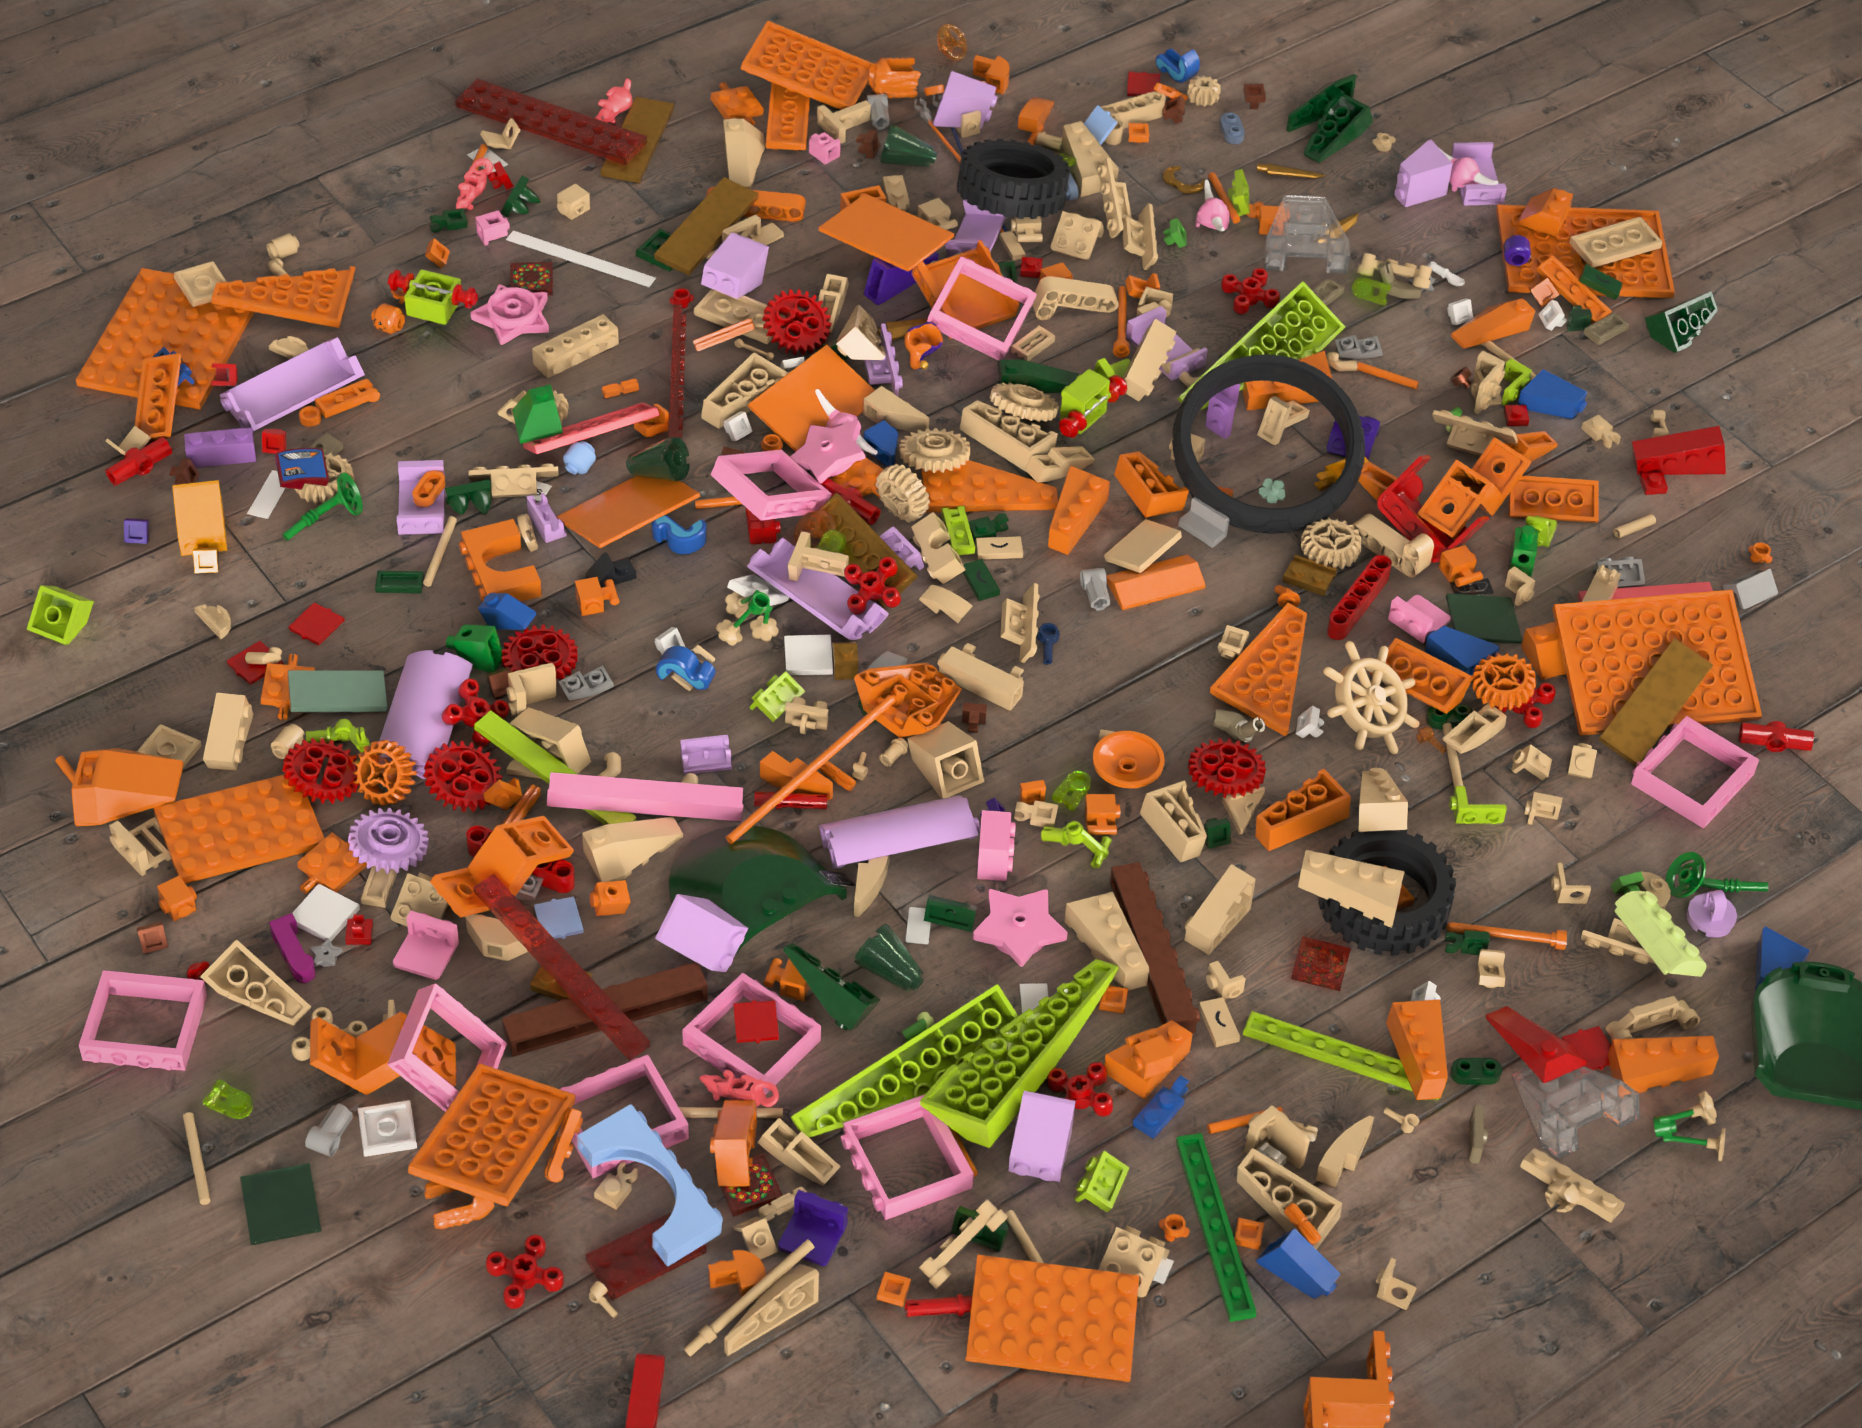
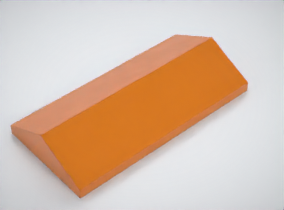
M179 353L143 359L134 426L151 437L148 443H152L162 437L165 439L171 437L181 354Z
M1521 476L1508 494L1509 517L1527 518V516H1539L1551 520L1598 523L1599 481Z
M1187 554L1152 563L1141 573L1125 570L1106 575L1107 585L1122 610L1201 590L1206 586L1198 562Z
M1398 638L1394 639L1388 647L1386 664L1398 674L1401 681L1408 678L1415 680V685L1406 689L1407 694L1444 713H1448L1462 702L1472 681L1471 675Z

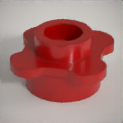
M685 288L676 289L673 292V297L669 298L670 304H676L680 308H687L688 304L694 301V296Z
M202 961L201 963L192 964L187 970V979L203 980L200 976L209 968V963Z

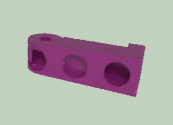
M293 913L270 921L271 937L294 979L299 983L312 981L316 974L314 961L310 955L305 954L296 937L298 928Z

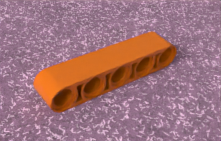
M711 187L707 190L706 196L713 190L714 187ZM753 190L758 193L759 198L742 216L751 217L757 215L761 219L798 222L803 219L806 199L798 194Z

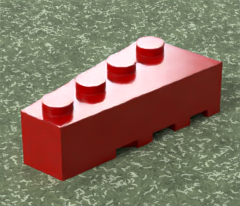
M1720 426L1632 441V455L1637 475L1663 472V475L1726 474L1725 443Z

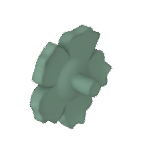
M1271 478L1265 479L1262 487L1259 488V494L1262 498L1267 497V503H1276L1277 500H1283L1286 497L1285 490H1283L1285 484L1282 480H1275L1273 483Z

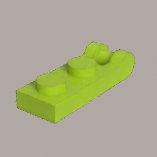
M957 506L956 509L941 508L942 521H944V525L951 537L949 540L950 546L958 555L975 554V544L964 506Z

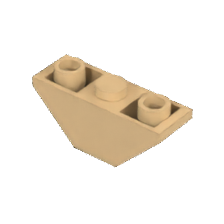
M482 914L465 916L467 932L485 957L509 961L539 947L541 944L540 927L511 922L506 919L486 917Z

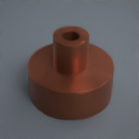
M1465 366L1457 371L1450 378V381L1455 387L1462 384L1467 389L1472 384L1468 379L1472 372Z

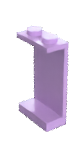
M1493 142L1453 144L1451 157L1456 159L1470 157L1474 159L1483 176L1498 181L1491 158ZM1498 182L1497 185L1466 184L1465 187H1459L1463 205L1504 204L1507 189L1505 183L1499 184Z
M963 200L965 217L955 239L949 240L945 244L947 257H951L959 252L963 253L975 249L978 240H981L984 246L988 247L991 252L1006 217H1003L1001 214H990V211L979 210L976 205L971 206L967 203L968 200Z
M1160 306L1127 322L1126 337L1138 347L1146 329L1154 319L1165 324L1166 310ZM1176 334L1173 338L1176 341L1170 352L1167 351L1166 355L1169 357L1165 363L1192 351ZM1203 348L1172 362L1169 374L1164 372L1163 367L1160 366L1159 369L1173 381L1179 378L1183 372L1190 373L1206 366L1208 350Z
M443 460L398 461V535L443 533L445 488L436 501L428 507L415 505L412 497L413 489L426 472L436 470L444 474Z

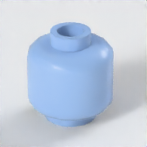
M584 441L571 444L563 456L566 470L573 475L587 473L596 460L594 448Z

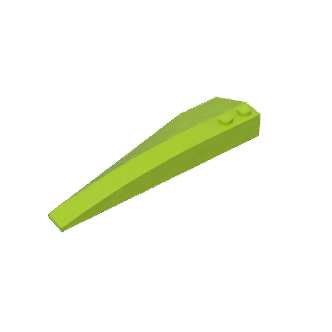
M1302 281L1201 377L1221 364L1246 356L1279 355L1297 360L1322 351L1346 327ZM1194 382L1180 397L1177 398V400L1180 403H1182L1185 396L1193 388V385L1196 382ZM1240 383L1239 391L1243 390L1244 383ZM1209 400L1203 405L1200 411L1208 407Z
M1095 959L1076 973L1074 980L1070 983L1061 984L1057 987V992L1051 997L1045 996L1038 1001L1039 1006L1033 1010L1029 1008L1000 1029V1034L997 1037L988 1038L982 1043V1048L975 1053L969 1052L963 1057L964 1061L959 1065L953 1064L920 1100V1105L966 1140L990 1148L1019 1113L1023 1092L1035 1093L1069 1048L1116 975L1118 966Z
M997 984L791 1116V1119L799 1132L802 1131L808 1138L841 1128L845 1122L925 1095L953 1064L959 1065L964 1061L963 1057L969 1052L975 1053L982 1048V1043L988 1038L997 1037L1000 1034V1029L1017 1018L1018 1015Z

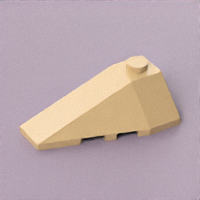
M723 119V139L728 179L751 189L757 167L761 162V156L765 151L764 134L745 119Z
M858 304L837 339L838 350L844 356L848 355L851 359L883 360L886 355L885 348L879 345L882 340L876 333L878 330L874 319Z
M237 939L200 976L218 994L292 1026L312 1008Z
M799 1264L787 1271L770 1286L724 1338L726 1355L729 1356L817 1303L819 1272L815 1268Z

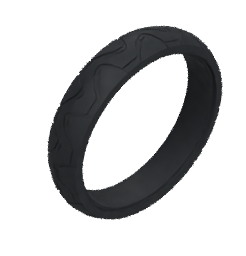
M1253 355L1221 364L1209 371L1193 385V388L1185 396L1176 414L1172 433V447L1179 476L1193 498L1200 499L1201 502L1229 517V525L1256 533L1276 534L1305 529L1307 525H1311L1314 521L1318 522L1321 518L1323 520L1326 519L1346 501L1355 488L1363 469L1365 438L1364 430L1361 427L1362 422L1353 402L1345 391L1324 372L1310 364L1290 357ZM1275 381L1297 387L1321 402L1336 420L1345 443V467L1339 478L1327 491L1304 504L1287 508H1263L1238 501L1222 492L1207 478L1194 455L1191 443V425L1203 405L1224 389L1244 382Z

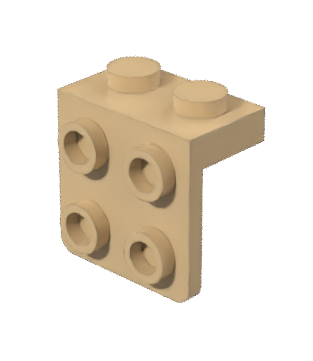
M1063 211L1051 243V250L1078 259L1089 260L1097 237L1102 238L1104 228L1102 222L1094 218H1085L1076 213Z
M1485 351L1478 355L1474 373L1475 378L1476 371H1481L1484 378L1479 385L1474 413L1477 415L1482 410L1488 408L1493 398L1499 396L1502 389L1500 382L1505 375V371H1503L1505 361Z
M553 663L508 673L509 687H507V694L510 700L508 706L511 717L516 718L526 710L527 704L556 696V671Z
M420 872L418 877L407 873L391 914L392 921L407 926L406 918L410 911L425 913L430 917L442 920L448 903L430 883L433 877Z
M1272 1105L1263 1113H1257L1250 1119L1248 1134L1245 1137L1244 1152L1248 1154L1252 1148L1258 1151L1266 1142L1287 1156V1160L1300 1169L1304 1166L1310 1140L1303 1129L1296 1127L1285 1113L1278 1111Z
M1126 1225L1125 1230L1116 1227L1098 1270L1139 1275L1137 1296L1145 1297L1162 1259H1167L1170 1250L1164 1248L1165 1242L1151 1236L1148 1241L1139 1237L1141 1231Z

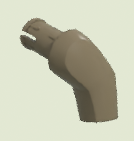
M1386 261L1383 262V266L1381 263L1377 266L1383 280L1381 288L1385 293L1402 299L1420 298V287L1413 286L1411 283H1405L1394 277L1391 262Z
M1219 709L1215 710L1212 726L1225 731L1233 740H1240V743L1251 741L1253 735L1265 729L1264 721L1261 718L1258 720V717L1248 722L1239 713Z

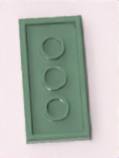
M288 670L287 678L291 712H387L383 671Z

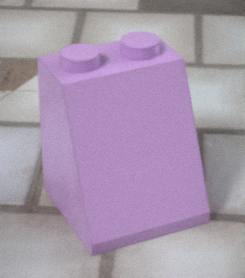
M951 71L933 125L961 127L962 114L979 110L981 112L980 128H982L984 121L988 122L992 110H989V108H994L998 96L994 95L997 87Z
M1432 140L1427 141L1400 164L1395 197L1404 207L1447 195L1453 163Z
M732 232L704 265L701 285L736 299L762 285L769 246Z
M677 894L655 939L709 970L727 972L739 946L744 941L748 928L708 899Z
M1028 1091L1023 1092L1010 1153L1008 1172H1013L1020 1176L1037 1177L1045 1181L1060 1182L1072 1133L1076 1101Z

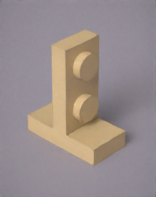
M865 100L835 113H832L825 105L817 107V123L833 139H839L840 144L845 143L847 129L870 121L871 104Z
M1276 396L1271 397L1257 435L1273 445L1279 444L1284 428L1308 418L1310 410L1293 400L1286 403Z
M801 531L788 563L789 580L798 581L803 568L845 577L844 569L849 565L848 555L811 548L810 533Z

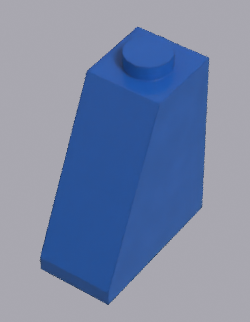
M1543 369L1520 392L1518 405H1526L1528 411L1573 419L1578 413L1584 411L1587 405L1585 401L1587 392Z
M1447 626L1431 631L1426 638L1425 646L1427 654L1471 676L1474 674V669L1476 665H1479L1481 659L1486 660L1488 654L1495 657L1500 649L1496 644Z
M1765 926L1757 944L1755 991L1758 985L1764 981L1766 975L1778 967L1782 969L1790 968L1795 962H1806L1810 950Z
M1295 1228L1272 1241L1256 1260L1259 1265L1313 1299L1323 1294L1328 1296L1337 1287L1335 1281L1341 1275Z

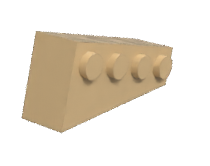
M753 353L703 401L701 418L720 429L723 427L726 419L738 412L748 413L752 411L747 407L748 404L785 377L788 372L758 354Z
M1109 892L1066 903L1064 922L1069 928L1072 927L1077 933L1078 939L1082 943L1085 942L1091 949V954L1095 959L1118 966V971L1113 978L1115 983L1119 987L1129 990L1147 986L1149 966L1114 893Z
M1254 1148L1250 1150L1238 1166L1237 1183L1286 1232L1294 1228L1297 1230L1298 1228L1285 1215V1208L1295 1203L1307 1217V1221L1311 1222L1321 1235V1240L1313 1245L1317 1250L1340 1219L1342 1203Z

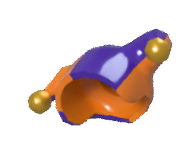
M926 322L912 327L905 334L904 344L909 352V363L913 370L927 369L928 362L923 359L938 350L943 343L942 334L934 323Z

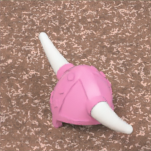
M1443 152L1453 163L1449 179L1452 191L1455 192L1457 187H1465L1466 184H1498L1497 180L1489 179L1480 173L1474 159L1470 157L1456 159Z
M1205 180V203L1197 212L1195 226L1200 227L1201 224L1212 229L1224 231L1229 226L1230 212L1222 200L1214 198L1209 181Z
M819 389L815 390L820 404L830 419L827 423V428H835L858 420L855 415L836 410ZM859 432L856 441L859 447L871 454L877 455L878 451L871 447Z

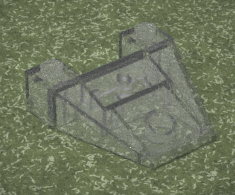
M1284 195L1266 237L1263 255L1264 269L1285 271L1287 257L1325 258L1326 273L1347 274L1350 260L1349 240L1326 197Z
M1584 1066L1546 1083H1543L1529 1067L1512 1075V1080L1540 1146L1557 1160L1578 1150V1128L1602 1116L1618 1128L1640 1118L1638 1092L1621 1080Z

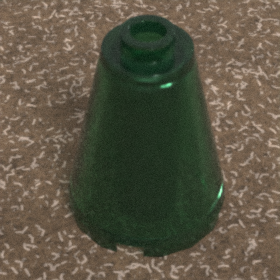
M890 124L881 153L880 163L929 167L930 163L934 164L937 152L934 151L935 147L897 125Z
M668 437L631 453L627 458L626 467L635 476L669 481L684 480L690 469V464H686V457L689 456V451L681 438Z
M884 924L876 930L879 934L878 936L869 937L855 955L856 960L854 962L858 966L907 992L911 989L916 991L924 982L922 978L924 972L888 924Z

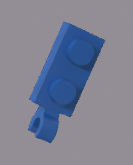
M1180 1075L1170 1090L1163 1086L1133 1119V1126L1154 1139L1184 1106L1185 1099L1182 1096L1188 1090L1186 1085L1189 1083V1080Z

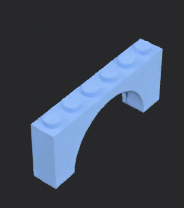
M632 1104L577 1135V1149L592 1168L608 1161L632 1160L652 1167L667 1180L674 1193L676 1203L667 1222L653 1233L652 1247L667 1267L721 1234L723 1218L716 1208L712 1209L707 1202L708 1200L703 1190L695 1187L689 1172L686 1169H681L677 1164L674 1153L663 1146L658 1132L649 1128L644 1114L641 1111H636Z

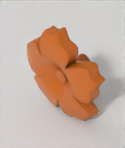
M1258 201L1253 205L1249 204L1250 213L1246 215L1259 220L1260 207L1263 205V202Z
M391 290L393 298L400 299L399 304H403L405 301L403 290Z

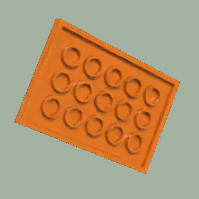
M767 21L742 62L741 70L842 110L857 104L869 82V71L873 63Z
M284 775L160 805L154 807V814L177 876L180 875L186 884L310 852L325 838L308 797L303 798L302 791L295 793V786H288L289 779H284Z
M479 1063L409 1164L408 1173L508 1207L563 1122L568 1107L572 1108L574 1105L575 1094Z
M977 1255L965 1361L1130 1382L1139 1275Z

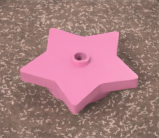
M499 284L496 292L489 298L487 304L471 311V319L493 328L501 345L522 333H548L549 325L542 315V310L548 300L547 293H531L522 288H507Z
M854 420L835 428L811 425L805 445L790 456V458L804 470H809L820 484L828 477L844 472L854 462L865 458L863 450L856 443L861 429L859 420Z
M990 889L988 893L990 915L973 932V940L995 945L1000 951L1010 955L1020 967H1023L1032 954L1041 950L1045 945L1066 941L1068 932L1049 915L1047 889L1020 897Z

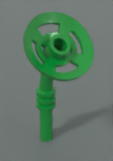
M340 473L337 477L338 492H336V495L315 509H309L308 512L301 516L297 523L282 534L284 539L289 541L306 526L310 527L315 521H318L319 516L339 503L343 504L351 514L355 516L360 515L363 511V503L354 480L347 473Z
M1686 852L1678 856L1670 865L1665 879L1671 890L1670 894L1677 898L1690 896L1699 887L1724 890L1725 893L1728 890L1730 893H1733L1734 890L1735 893H1739V891L1768 892V882L1739 881L1738 878L1735 881L1733 878H1730L1729 881L1728 878L1724 880L1705 878V861L1701 855L1695 852ZM1693 860V863H1687L1681 867L1685 862ZM1700 865H1701V876H1700V872H1699V869H1698V868L1700 867ZM1678 874L1680 885L1675 888L1674 879L1675 875Z

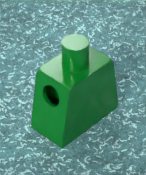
M1525 525L1522 528H1515L1509 556V570L1515 566L1529 577H1532L1538 543V531L1533 526ZM1522 554H1526L1524 562L1518 559Z
M463 625L456 636L449 635L446 639V648L456 650L457 656L473 664L472 668L491 673L497 671L502 663V648L495 626Z

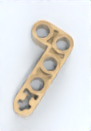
M1155 91L1102 106L1101 108L1110 112V116L1118 122L1105 139V142L1109 145L1120 144L1123 128H1127L1128 123H1144L1162 117L1166 100L1165 94Z
M1048 276L1039 282L1034 292L1037 295L1032 305L1039 320H1048L1054 315L1058 306L1110 313L1118 308L1119 303L1114 288L1111 285Z
M1365 514L1352 524L1354 530L1359 531L1362 545L1376 555L1389 557L1392 561V566L1406 576L1413 578L1430 565L1434 543L1428 535L1421 533L1409 541L1372 514Z

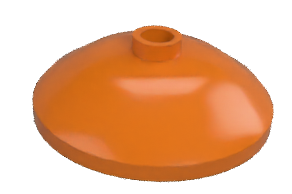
M1118 731L1108 734L1096 744L1093 751V765L1099 776L1108 783L1122 788L1147 786L1161 775L1164 768V753L1159 744L1149 736L1135 731Z

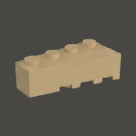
M1082 121L1064 125L1062 146L1067 160L1070 162V169L1074 173L1075 182L1079 187L1080 197L1100 192L1101 185L1097 175V168L1106 157L1110 158ZM1111 159L1114 180L1117 182L1119 168Z
M978 400L965 407L962 412L961 431L1027 472L1025 469L1032 455H1048L1050 449L1055 447L1058 433L1053 431L1046 433L1040 430L1041 426L1034 423L1031 426L1020 422L1021 418L1017 416H1005L1002 414V410Z
M1371 768L1370 771H1363L1359 803V832L1407 830L1408 801L1388 772L1382 768Z
M1306 850L1298 887L1324 899L1332 898L1339 901L1340 906L1347 909L1353 907L1364 912L1363 916L1373 919V917L1384 921V925L1392 928L1404 871Z

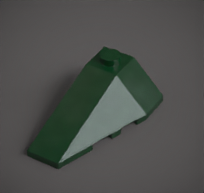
M1352 74L1323 85L1288 115L1286 131L1291 132L1322 119L1326 105L1339 91L1353 98L1356 75Z
M1339 91L1326 105L1325 113L1317 123V130L1315 134H1312L1303 153L1304 156L1317 163H1321L1361 136L1373 123L1369 106Z
M1712 291L1645 317L1646 327L1651 338L1673 353L1688 348L1692 344V339L1701 333L1700 329L1708 324L1718 311Z
M1011 359L998 361L1000 385L1002 383L1007 385L1009 383L1013 385H1026L1043 391V393H1062L1063 389L1072 384L1080 375L1079 373L1026 360Z
M794 943L785 946L783 949L840 1028L844 1030L849 1029L850 1031L857 1028L880 1002L881 999L854 980L852 983L844 981L838 970L820 966L822 962L817 957Z

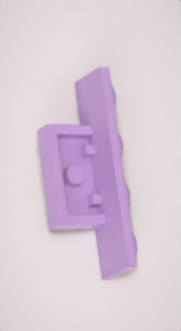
M881 324V345L885 348L886 355L883 360H864L869 385L891 383L893 393L899 397V389L903 387L902 376H898L899 364L898 361H894L895 348L891 346V332H887L886 325Z

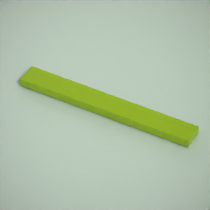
M491 710L474 724V730L549 785L550 773L577 774ZM583 809L604 825L632 822L637 819L632 813Z
M1254 1011L1250 1013L1243 1031L1244 1036L1413 1091L1399 1059Z

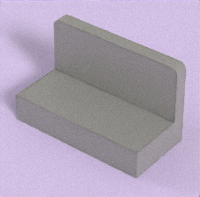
M1194 497L1191 501L1190 511L1179 519L1178 526L1213 548L1227 537L1229 517Z
M1771 568L1756 569L1722 585L1723 590H1733V593H1736L1741 609H1747L1778 594Z

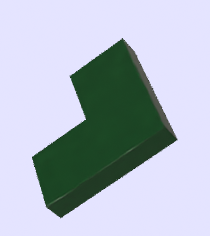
M660 228L636 250V257L670 272L674 268L656 260L654 254L672 234Z

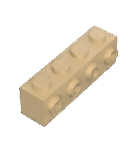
M602 314L532 348L533 365L547 378H550L618 345V328Z
M1154 319L1146 329L1123 376L1128 388L1126 394L1137 401H1140L1144 395L1148 397L1154 388L1152 382H1155L1161 374L1159 367H1163L1169 357L1166 355L1167 351L1170 352L1176 342L1173 340L1176 331L1157 319Z

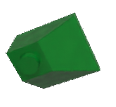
M551 384L529 389L512 410L520 444L563 433Z

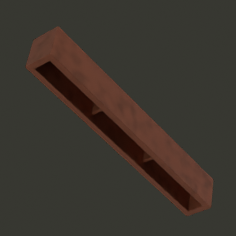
M1140 862L1111 867L1110 885L1149 966L1147 987L1161 1025L1173 1020L1191 1033H1195L1197 1022L1200 1021L1199 1011L1197 1007H1193L1191 989L1186 987L1184 983L1185 974L1183 968L1178 967L1177 952L1175 948H1171L1170 933L1167 928L1164 929L1163 914L1161 909L1156 907L1155 892L1150 890L1148 886L1149 877L1147 872L1143 871Z
M697 962L683 964L680 967L659 971L653 975L635 978L622 984L611 985L594 992H586L577 997L562 999L546 1006H538L532 1010L511 1014L508 1017L502 1018L503 1033L512 1057L708 1000V984Z

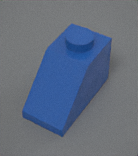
M884 420L865 430L864 440L878 451L877 455H872L885 467L895 465L898 432Z
M489 593L478 607L488 626H495L496 629L525 630L537 615L534 610L507 593Z

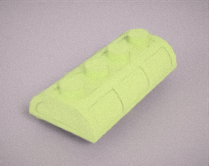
M1631 891L1615 902L1617 906L1614 910L1664 975H1667L1668 972L1670 974L1699 977L1703 975L1706 970V963L1700 957L1698 948L1688 942L1685 938V932L1672 922L1671 915L1660 907L1657 903L1658 899L1653 893L1649 891Z

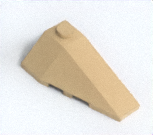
M674 817L607 824L582 833L583 852L600 882L619 881L632 874V870L640 864L644 865L649 862V858L655 853L663 852L683 837V833Z

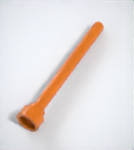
M1120 286L1118 289L1117 340L1113 344V354L1118 358H1125L1130 353V344L1126 340L1127 288Z
M1449 922L1446 925V929L1449 932L1464 933V930L1489 932L1490 937L1549 943L1550 946L1558 950H1565L1567 941L1566 930L1551 931V934L1455 922Z

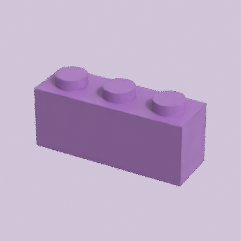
M252 427L184 434L187 459L190 458L195 468L256 462Z

